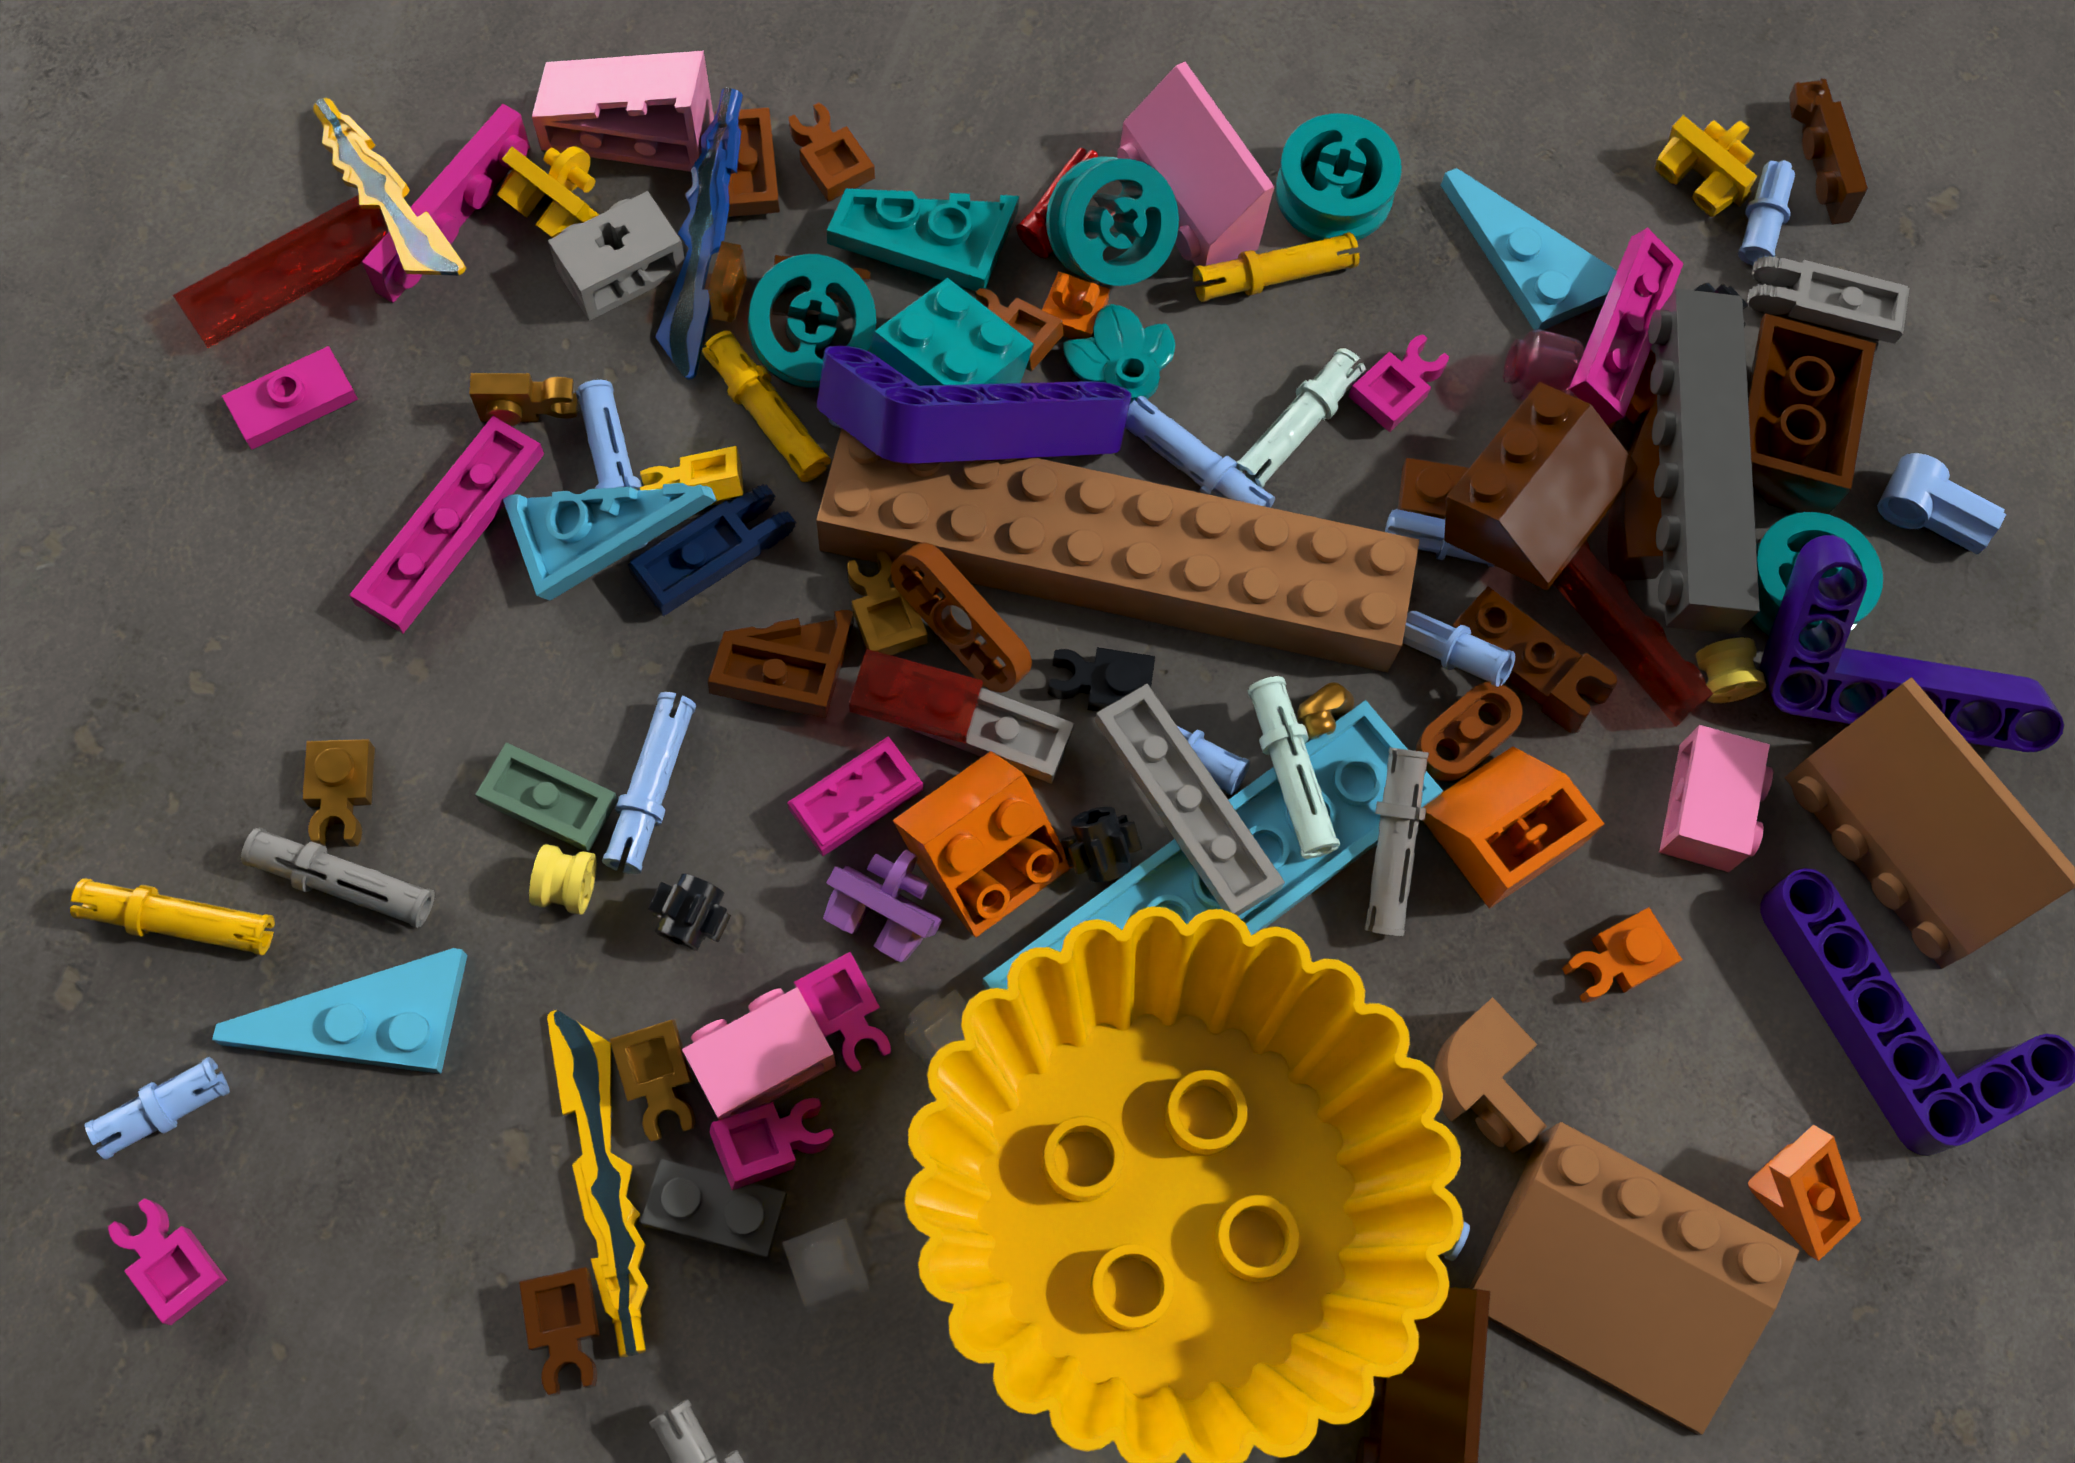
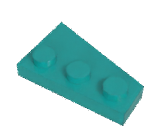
M846 188L827 228V244L940 280L949 278L955 284L975 291L979 288L986 289L1018 212L1020 196L1000 195V202L970 201V194L950 193L949 200L918 199L913 191Z

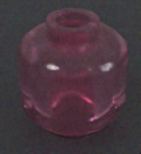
M1535 329L1526 334L1523 340L1516 339L1512 343L1504 364L1503 380L1505 383L1510 384L1512 395L1520 401H1524L1539 382L1575 397V394L1569 390V387L1585 351L1584 345L1573 337Z

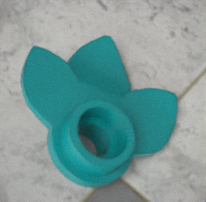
M1107 304L1096 316L1093 327L1094 337L1064 342V357L1074 374L1082 381L1105 382L1127 389L1131 393L1130 404L1134 400L1137 401L1139 396H1144L1148 399L1156 392L1159 386L1160 370L1173 359L1175 353L1174 336L1167 324H1155L1143 328L1139 318L1130 309L1120 305ZM1134 372L1140 376L1128 377L1124 373Z

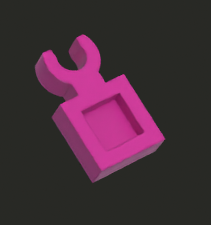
M1424 334L1418 335L1411 340L1403 361H1400L1389 351L1355 382L1350 390L1348 397L1388 432H1391L1427 398L1431 389L1427 382L1438 379L1449 360V356L1446 353L1440 355L1434 362H1426L1419 357L1428 339Z
M851 952L794 981L795 987H798L824 1037L838 1030L844 1038L841 1047L842 1059L852 1072L862 1069L854 1053L856 1044L862 1039H870L875 1042L882 1056L891 1053V1046L887 1036L878 1028L869 1026L864 1016L877 1010L880 1006Z
M808 1098L800 1101L793 1107L790 1116L779 1119L772 1102L712 1122L709 1133L731 1190L792 1170L796 1162L792 1151L794 1149L803 1153L813 1154L823 1151L830 1145L834 1136L831 1128L819 1133H811L802 1125L804 1119L818 1115L822 1106L819 1098Z
M144 1198L138 1203L140 1209L147 1216V1226L142 1233L132 1236L130 1230L124 1224L116 1221L108 1226V1231L115 1244L137 1252L141 1257L124 1272L163 1324L172 1325L228 1280L190 1229L180 1226L168 1235L169 1218L167 1212L161 1205Z

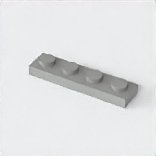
M1148 684L1096 713L1095 723L1223 910L1239 916L1282 889L1285 881Z

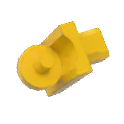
M1682 115L1671 128L1668 144L1657 158L1655 170L1668 182L1675 185L1692 168L1705 177L1706 180L1694 191L1692 199L1710 217L1717 215L1732 202L1740 206L1751 195L1752 191L1750 188L1757 179V175L1745 166L1755 155L1754 152L1742 143L1750 128L1744 122L1738 121L1727 131L1713 120L1703 131L1686 116Z
M512 146L502 158L513 170L505 179L497 195L526 218L544 194L550 197L553 202L535 225L552 238L558 236L570 225L582 224L599 215L588 204L571 192L578 187L587 193L595 185V179L588 174L591 158L580 147H569L562 153L555 148L548 149L544 154L543 160L551 166L549 174Z

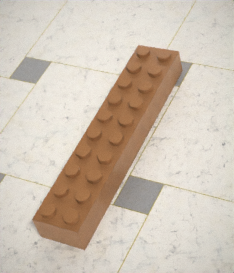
M843 428L840 432L816 519L820 551L877 563V552L884 550L893 563L898 556L914 544L925 542L940 549L962 575L973 584L1383 672L1389 671L1402 647L1420 539L1039 458L934 463L894 462L878 456Z

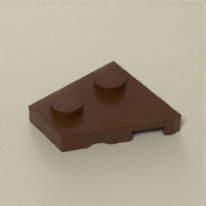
M834 611V620L800 625L799 618L775 622L767 628H755L752 626L724 631L708 679L709 694L826 719L853 628L854 611Z

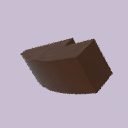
M1657 399L1642 420L1626 450L1638 465L1637 474L1609 510L1607 547L1611 581L1656 579L1664 569L1663 551L1658 550L1656 545L1657 527L1662 518L1661 498L1656 497L1654 492L1655 474L1660 465L1659 446L1654 445L1652 440L1653 423L1658 413Z

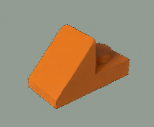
M1812 1125L1794 1143L1784 1147L1748 1182V1186L1755 1197L1803 1250L1817 1261L1824 1257L1861 1221L1835 1138L1815 1125Z

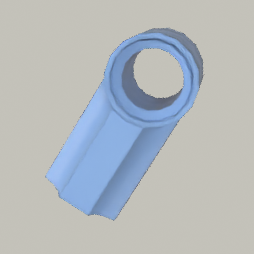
M1920 453L1906 454L1901 457L1877 505L1882 517L1891 524L1901 528L1919 529L1926 527L1977 555L1984 550L1999 530L2006 516L2004 513L2005 509L1948 480L1950 477L1949 470L1938 459Z

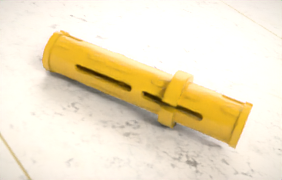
M1348 232L1341 236L1257 254L1254 250L1241 252L1238 259L1206 266H1195L1193 269V281L1201 280L1205 282L1216 279V281L1196 286L1194 289L1198 299L1201 302H1206L1209 299L1242 291L1247 295L1259 294L1263 291L1264 286L1345 268H1356L1359 264V253L1337 255V252L1357 248L1358 243L1353 233Z
M724 330L712 336L705 343L707 347L702 348V354L724 379L728 386L727 391L734 403L742 404L749 411L765 435L790 464V467L797 474L800 481L808 482L818 477L826 470L827 467L825 465L830 464L831 458L815 442L791 408L776 392L770 383L771 375L762 365H756L751 360L731 331Z
M83 878L77 883L71 896V902L83 903L82 906L73 905L70 907V913L73 918L124 926L128 934L141 937L145 933L154 932L249 951L262 956L267 952L274 934L272 931H264L265 928L272 929L275 926L272 915H260L160 895L158 889L147 885H140L139 888L130 889Z

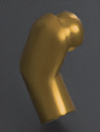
M1335 682L1327 683L1299 705L1297 720L1303 722L1310 739H1317L1323 734L1330 735L1336 729V722L1332 715L1340 717L1351 711L1354 706V697L1341 684Z

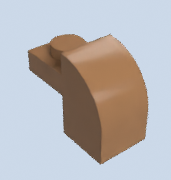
M1493 997L1444 1042L1435 1060L1434 1073L1440 1080L1443 1092L1441 1109L1451 1122L1468 1108H1471L1478 1115L1475 1120L1481 1132L1498 1147L1506 1146L1512 1153H1515L1533 1141L1547 1126L1502 1077L1535 1048L1537 1044Z

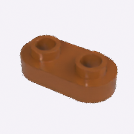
M1490 682L1481 683L1473 687L1431 722L1420 736L1416 746V751L1429 752L1426 766L1428 774L1440 781L1458 780L1467 775L1507 741L1522 720L1523 710L1518 696L1505 685L1495 687ZM1486 711L1491 713L1495 717L1496 724H1485L1481 721L1478 712ZM1445 746L1449 748L1454 754V760L1442 759L1437 754L1436 747Z

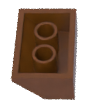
M1766 313L1761 319L1748 386V409L1753 487L1769 505L1797 513L1818 512L1830 514L1851 490L1876 343Z
M1539 382L1446 496L1444 541L1548 590L1635 477L1638 465L1591 404Z
M1449 1288L1447 1299L1440 1310L1428 1318L1414 1320L1419 1333V1347L1413 1363L1402 1373L1391 1377L1373 1376L1374 1395L1368 1408L1371 1409L1369 1437L1361 1436L1357 1448L1356 1463H1478L1490 1291Z

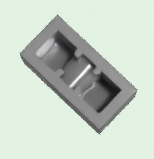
M648 191L632 199L621 200L615 203L608 211L582 224L570 225L558 236L548 240L558 274L589 321L679 276L685 260L681 239Z

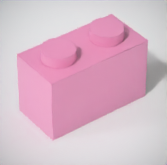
M1699 725L1679 745L1659 853L1726 872L1733 870L1749 856L1753 857L1759 849L1764 830L1763 823L1757 821L1759 804L1768 795L1773 779V769L1766 766L1770 744Z
M798 987L785 994L779 988L761 995L749 1004L750 1013L727 1024L725 1019H720L705 1025L691 1036L693 1043L682 1049L719 1120L766 1105L836 1067L834 1053Z

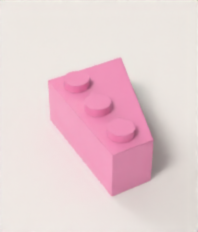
M704 51L546 62L532 113V120L541 150L547 151L550 148H555L562 153L569 147L577 146L593 158L691 172L692 166L702 153L701 136L714 120Z

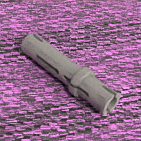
M1389 747L1388 770L1383 801H1377L1375 814L1380 815L1379 836L1375 852L1369 909L1364 930L1379 934L1404 936L1416 835L1418 833L1419 820H1425L1426 808L1421 807L1429 752Z
M259 827L253 829L242 848L241 862L243 865L253 866L291 880L292 888L303 892L316 889L358 906L366 907L410 923L411 926L416 928L424 924L433 906L434 890L421 888L380 873L377 870L327 854L326 846L315 842L303 845L269 833L266 829Z

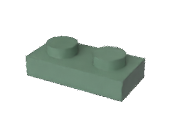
M507 742L475 794L480 803L586 852L591 850L618 802L615 792Z

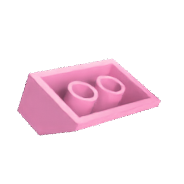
M1186 62L1180 63L1168 73L1123 122L1121 143L1117 150L1118 158L1144 162L1156 169L1166 179L1175 195L1179 212V228L1175 241L1177 249L1184 259L1192 260L1196 266H1206L1238 259L1241 252L1258 250L1275 186Z

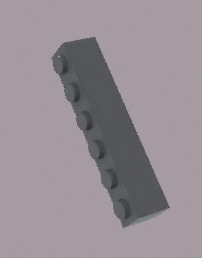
M1676 288L1662 308L1654 311L1648 330L1649 342L1655 344L1656 363L1653 366L1650 378V389L1653 394H1657L1658 408L1652 428V440L1654 445L1659 446L1660 465L1657 468L1654 479V492L1656 497L1661 498L1662 518L1659 521L1656 532V545L1658 550L1663 551L1664 571L1658 585V599L1662 605H1665L1666 627L1735 634L1760 611L1742 296Z

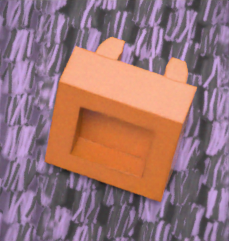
M1058 271L1042 310L1063 321L1064 337L1072 340L1094 337L1093 327L1096 316L1108 304L1110 289Z

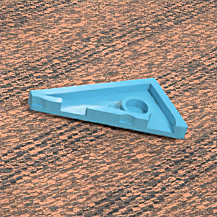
M1458 168L1445 173L1441 187L1536 333L1604 304L1617 270Z
M684 483L663 484L662 489L652 490L616 487L588 489L582 494L558 491L552 492L550 497L526 498L515 494L508 495L503 499L536 596L550 601L717 501L712 488L702 485L688 486Z
M448 949L218 1023L215 1026L212 1040L223 1046L441 1074L467 954L463 949Z

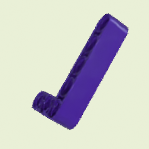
M830 346L825 348L817 408L859 442L884 459L900 463H934L1117 453L1121 449L1131 393L1120 386L1095 381L919 386L866 350L850 346Z
M1822 535L1810 540L1803 546L1796 559L1760 664V669L1763 672L1773 701L1781 711L1793 715L1851 724L1912 677L1968 743L2022 752H2038L2048 749L2058 741L2063 734V718L2044 687L2034 679L1844 648L1866 592L1867 579L1850 545L1840 537ZM1842 567L1836 575L1821 578L1828 570ZM1822 621L1815 628L1802 630L1809 623ZM1802 673L1796 679L1784 681L1790 675ZM1860 683L1854 688L1843 690L1848 685ZM1974 702L1972 705L1963 708L1965 705Z
M1804 868L1796 870L1764 894L1760 903V913L1765 925L1899 1140L1910 1151L1918 1155L1930 1156L1968 1143L2067 1089L2075 1082V1048L2068 1040L2058 1035L2047 1033L2010 1047L1955 1076L1841 895L1826 875L1813 869ZM1790 893L1802 899L1806 906L1807 914L1798 911L1792 905ZM1824 946L1831 948L1837 954L1840 968L1832 965L1826 959ZM1858 999L1867 1003L1874 1015V1023L1866 1020L1861 1014L1858 1007ZM1894 1054L1906 1063L1908 1079L1901 1076L1896 1070L1893 1063ZM2031 1057L2040 1063L2044 1079L2034 1071ZM1981 1083L1991 1091L1994 1098V1106L1989 1105L1984 1100L1981 1094ZM1930 1110L1940 1117L1943 1123V1135L1937 1133L1932 1127L1929 1120Z

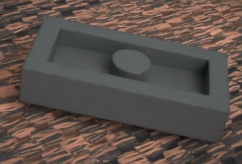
M660 1159L640 1223L645 1227L769 1259L787 1194L784 1191L754 1183L731 1190L727 1177L724 1175Z

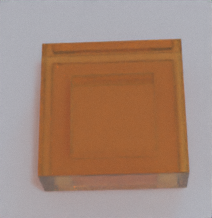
M722 241L708 287L713 319L732 323L733 319H736L747 280L744 250L739 244Z

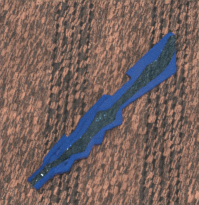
M732 88L721 90L714 120L701 136L702 153L691 168L693 186L685 193L691 211L678 232V235L689 250L656 334L658 342L681 374L688 380L694 379L698 371L714 295L712 289H704L711 256L723 249L730 205L728 185L731 173L737 174L741 140L738 117L743 94Z

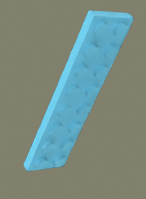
M1366 700L1336 721L1334 733L1320 735L1319 738L1311 739L1305 744L1336 838L1340 842L1337 850L1317 858H1302L1301 848L1288 808L1284 802L1283 793L1274 767L1229 799L1235 811L1285 881L1280 891L1238 916L1246 923L1251 935L1269 926L1378 843L1380 815L1375 814L1377 801H1383L1388 770L1389 747L1408 749ZM1427 771L1424 775L1421 807L1429 804L1443 792ZM1174 839L983 978V985L987 990L991 988L1008 989L1007 975L1012 962L1021 953L1034 947H1049L1061 952L1064 938L1073 927L1083 921L1100 919L1111 922L1123 930L1128 918L1138 910L1155 906L1164 907L1177 913L1188 924L1195 915L1208 909L1222 908Z

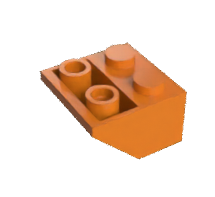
M1513 746L1443 791L1441 795L1423 807L1426 808L1425 820L1423 821L1489 909L1578 850L1605 824L1567 774Z
M992 751L892 820L910 852L917 855L916 863L975 938L1072 868L1068 865L1062 844L1026 775Z

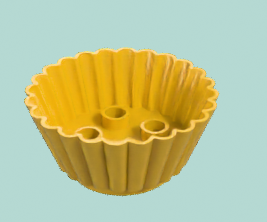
M1151 906L1138 910L1128 918L1123 930L1111 922L1100 919L1083 921L1073 927L1064 938L1061 952L1049 947H1034L1021 953L1012 962L1007 975L1008 989L991 988L979 992L969 1000L962 1013L961 1022L965 1040L948 1043L940 1048L930 1060L927 1072L928 1084L936 1101L923 1106L913 1117L908 1129V1145L914 1158L924 1169L917 1173L908 1185L904 1205L908 1219L915 1228L930 1237L921 1250L918 1262L922 1283L927 1291L938 1300L954 1304L949 1316V1335L954 1347L969 1360L977 1363H994L993 1381L996 1391L1007 1406L1019 1413L1037 1414L1049 1410L1053 1429L1059 1439L1071 1448L1092 1451L1102 1449L1114 1441L1120 1455L1128 1463H1175L1183 1453L1192 1463H1244L1248 1459L1254 1445L1268 1455L1280 1458L1294 1456L1309 1446L1316 1435L1319 1419L1331 1424H1348L1360 1418L1371 1405L1374 1395L1373 1376L1391 1377L1402 1373L1413 1363L1419 1347V1333L1414 1320L1428 1318L1440 1310L1448 1296L1450 1284L1448 1273L1438 1255L1450 1250L1460 1239L1464 1225L1462 1209L1456 1197L1445 1188L1455 1178L1459 1170L1461 1150L1452 1132L1445 1125L1433 1120L1440 1110L1443 1092L1440 1080L1432 1068L1422 1061L1406 1057L1410 1046L1409 1030L1403 1018L1392 1008L1382 1004H1365V988L1361 977L1356 971L1340 960L1321 959L1312 962L1309 948L1303 939L1290 929L1277 926L1263 928L1251 935L1244 921L1236 914L1223 909H1208L1195 915L1186 924L1177 913L1164 907Z

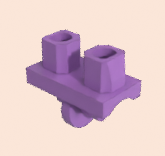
M908 850L903 851L895 863L878 854L874 855L867 870L885 879L883 885L850 866H845L843 869L834 867L826 884L834 887V890L829 898L823 919L843 931L854 934L857 933L869 908L884 915L888 920L874 947L899 962L906 961L920 945L923 938L935 935L943 921V918L900 895L901 891L905 890L913 896L922 899L930 886L929 882L912 874L918 857Z

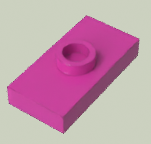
M329 346L222 395L251 450L358 400Z
M888 736L787 802L789 811L823 857L923 790V782Z

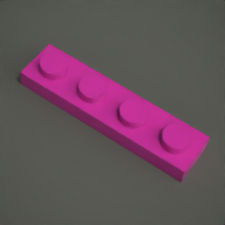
M502 104L410 207L417 217L427 211L450 244L457 237L462 224L476 209H480L488 203L494 188L510 170H513L512 167L502 160L511 146L526 157L530 144L521 114ZM403 215L396 225L402 233V237L412 256L418 262L427 266L436 253L431 248L428 239ZM390 231L362 261L375 292L392 303L406 289L415 286L423 275L406 274Z
M1648 227L1630 238L1569 387V390L1580 400L1594 407L1606 425L1623 418L1626 414L1652 347L1648 338L1651 317L1655 310L1662 308L1672 294L1684 264Z
M492 416L349 594L354 604L404 634L505 505L503 499L508 495L514 494L543 457L544 452L541 444Z

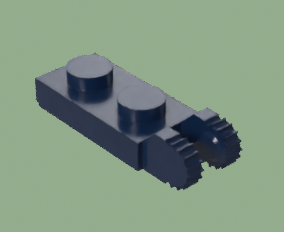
M758 485L729 504L727 501H724L630 561L628 564L630 573L663 617L760 555L761 550L770 549L793 532V529L796 527V521L788 511L773 515V517L763 521L751 530H748L744 523L756 518L775 501L774 498L776 496L767 485Z

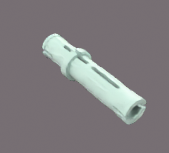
M1338 349L1334 353L1333 358L1313 380L1309 379L1301 383L1296 390L1297 397L1247 453L1240 460L1236 461L1238 463L1237 469L1241 472L1247 471L1245 476L1263 488L1265 482L1318 423L1326 418L1327 420L1331 419L1337 412V402L1366 372L1364 363H1359L1354 369L1351 368L1360 358L1348 349Z
M1280 676L1268 677L1250 685L1249 690H1247L1249 697L1252 699L1263 733L1259 743L1262 752L1271 757L1283 793L1284 802L1288 808L1301 848L1302 858L1312 859L1321 857L1337 850L1340 842L1336 838L1321 788L1317 782L1305 746L1309 736L1305 725L1298 724L1285 687V679Z

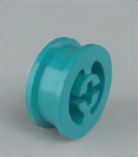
M1343 113L1325 114L1304 122L1289 136L1281 157V166L1275 190L1277 203L1283 216L1296 230L1318 241L1341 236L1348 232L1353 233L1356 240L1367 237L1384 223L1392 208L1394 194L1399 185L1402 171L1399 151L1394 141L1382 128L1356 115ZM1318 161L1311 186L1306 181L1302 170L1309 164ZM1365 172L1369 176L1374 188L1367 194L1357 197Z
M1109 156L1093 157L1073 166L1055 186L1047 208V234L1050 245L1059 261L1075 275L1108 285H1132L1153 275L1169 257L1179 228L1177 201L1166 179L1150 165L1133 159ZM1119 180L1122 184V191L1118 196L1105 193L1094 195L1102 186L1109 182ZM1091 198L1095 200L1099 207L1088 205ZM1108 210L1115 211L1116 213L1111 216ZM1114 226L1118 232L1110 231L1109 229ZM1126 235L1136 237L1133 244ZM1108 246L1118 249L1129 248L1115 259L1104 261L1103 251Z
M803 254L779 262L761 278L754 290L750 303L748 332L757 358L776 378L797 387L819 388L823 359L818 358L815 352L824 349L831 343L836 328L821 325L817 328L816 334H809L805 332V323L803 321L787 318L786 335L789 341L798 349L796 352H788L777 342L770 326V311L775 301L785 291L796 286H804L808 291L801 293L793 299L789 307L788 316L803 319L806 317L808 310H814L819 312V322L835 326L839 312L834 301L826 294L829 292L837 294L847 305L852 318V337L847 346L866 351L871 346L876 329V310L870 290L852 268L829 256Z
M1818 512L1792 514L1772 525L1763 535L1760 542L1756 544L1760 611L1751 619L1755 625L1765 634L1770 635L1801 549L1814 538L1822 535H1834L1844 539L1850 545L1867 579L1866 592L1852 626V631L1857 623L1864 619L1876 606L1883 588V570L1879 557L1871 543L1859 530L1842 519ZM1842 567L1828 570L1821 578L1836 575ZM1822 621L1809 623L1802 630L1815 628Z

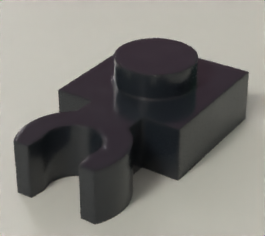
M1097 647L1095 661L1092 663L1084 661L1075 651L1069 649L1055 650L1052 666L1069 669L1073 673V677L1067 681L1050 679L1048 694L1057 699H1070L1079 693L1090 694L1087 710L1099 712L1146 684L1151 688L1155 656Z

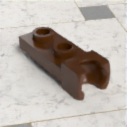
M1488 586L1452 624L1454 628L1465 625L1470 628L1471 635L1504 650L1513 651L1515 653V663L1507 680L1542 705L1541 711L1570 733L1575 734L1581 730L1584 721L1591 711L1590 705L1579 695L1586 696L1597 704H1603L1617 685V677L1611 670L1588 653L1580 655Z

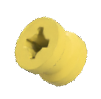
M1739 637L1718 641L1705 646L1695 654L1699 669L1707 674L1708 682L1704 686V690L1709 702L1727 703L1756 695L1766 688L1763 672L1755 669L1753 660L1757 655V649L1754 640L1751 638Z
M543 845L538 852L531 874L529 887L531 905L544 908L551 903L564 905L569 913L583 914L588 907L594 888L597 869L596 855L582 851L572 856L563 854L558 846Z

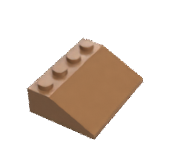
M1912 677L1843 729L1784 777L1791 785L1798 803L1805 810L1815 814L1832 835V841L1836 849L1845 858L1857 865L1871 882L1872 890L1877 899L1883 905L1895 911L1912 932L1913 941L1920 951L1934 959L1942 969L1976 951L2075 888V867Z
M1559 1122L1539 1135L1469 1289L1490 1291L1489 1320L1695 1434L1703 1435L1776 1310L1800 1250L1576 1129Z

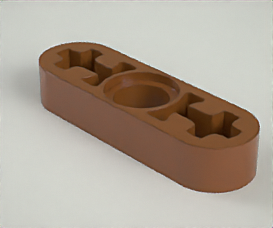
M917 543L893 561L891 565V578L898 592L983 686L994 692H1007L1030 672L1032 659L1027 646L940 549L929 543ZM919 569H921L922 572L924 573V575H925L924 577H922V576L919 574V572H918ZM940 591L945 595L942 599L937 595ZM951 605L961 608L968 615L971 629H966L957 623L952 615ZM980 636L986 640L983 644L977 640ZM997 658L1002 659L1006 666L1003 667Z

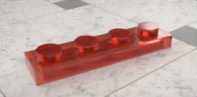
M373 186L367 189V195L382 202L394 222L397 223L399 219L376 187ZM358 194L177 292L173 297L204 344L209 348L362 264V261L389 232L382 210L362 209L359 205Z
M1586 540L1553 584L1677 727L1694 715L1713 693L1706 686L1705 679L1700 670L1694 664L1685 661L1668 642L1662 626L1655 619L1643 613L1628 595V590L1623 581L1617 575L1608 572L1592 554Z

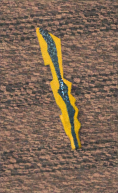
M322 98L315 102L313 111L324 129L322 144L326 150L333 154L332 165L336 171L343 174L342 180L346 186L358 189L359 205L362 209L382 210L406 274L454 276L463 274L466 271V266L429 213L426 211L417 217L405 201L404 197L409 193V187L385 158L372 151L376 146L372 139L350 116L343 115L331 99Z
M553 1010L548 1014L547 1021L562 1114L565 1116L576 1112L582 1155L574 1162L572 1167L584 1219L596 1239L599 1257L591 1258V1263L605 1312L612 1318V1324H614L619 1357L633 1356L646 1351L640 1309L649 1287L639 1270L646 1248L645 1243L635 1228L641 1214L626 1197L632 1165L611 1153V1043L562 1012Z

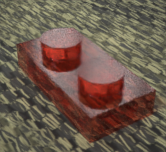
M866 649L849 701V710L859 715L966 743L982 693L983 680Z

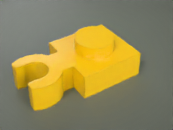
M737 446L680 457V466L678 467L655 466L640 471L644 485L640 487V490L662 489L663 484L684 483L688 486H708L712 488L717 500L711 505H718L732 497L743 495L742 463Z

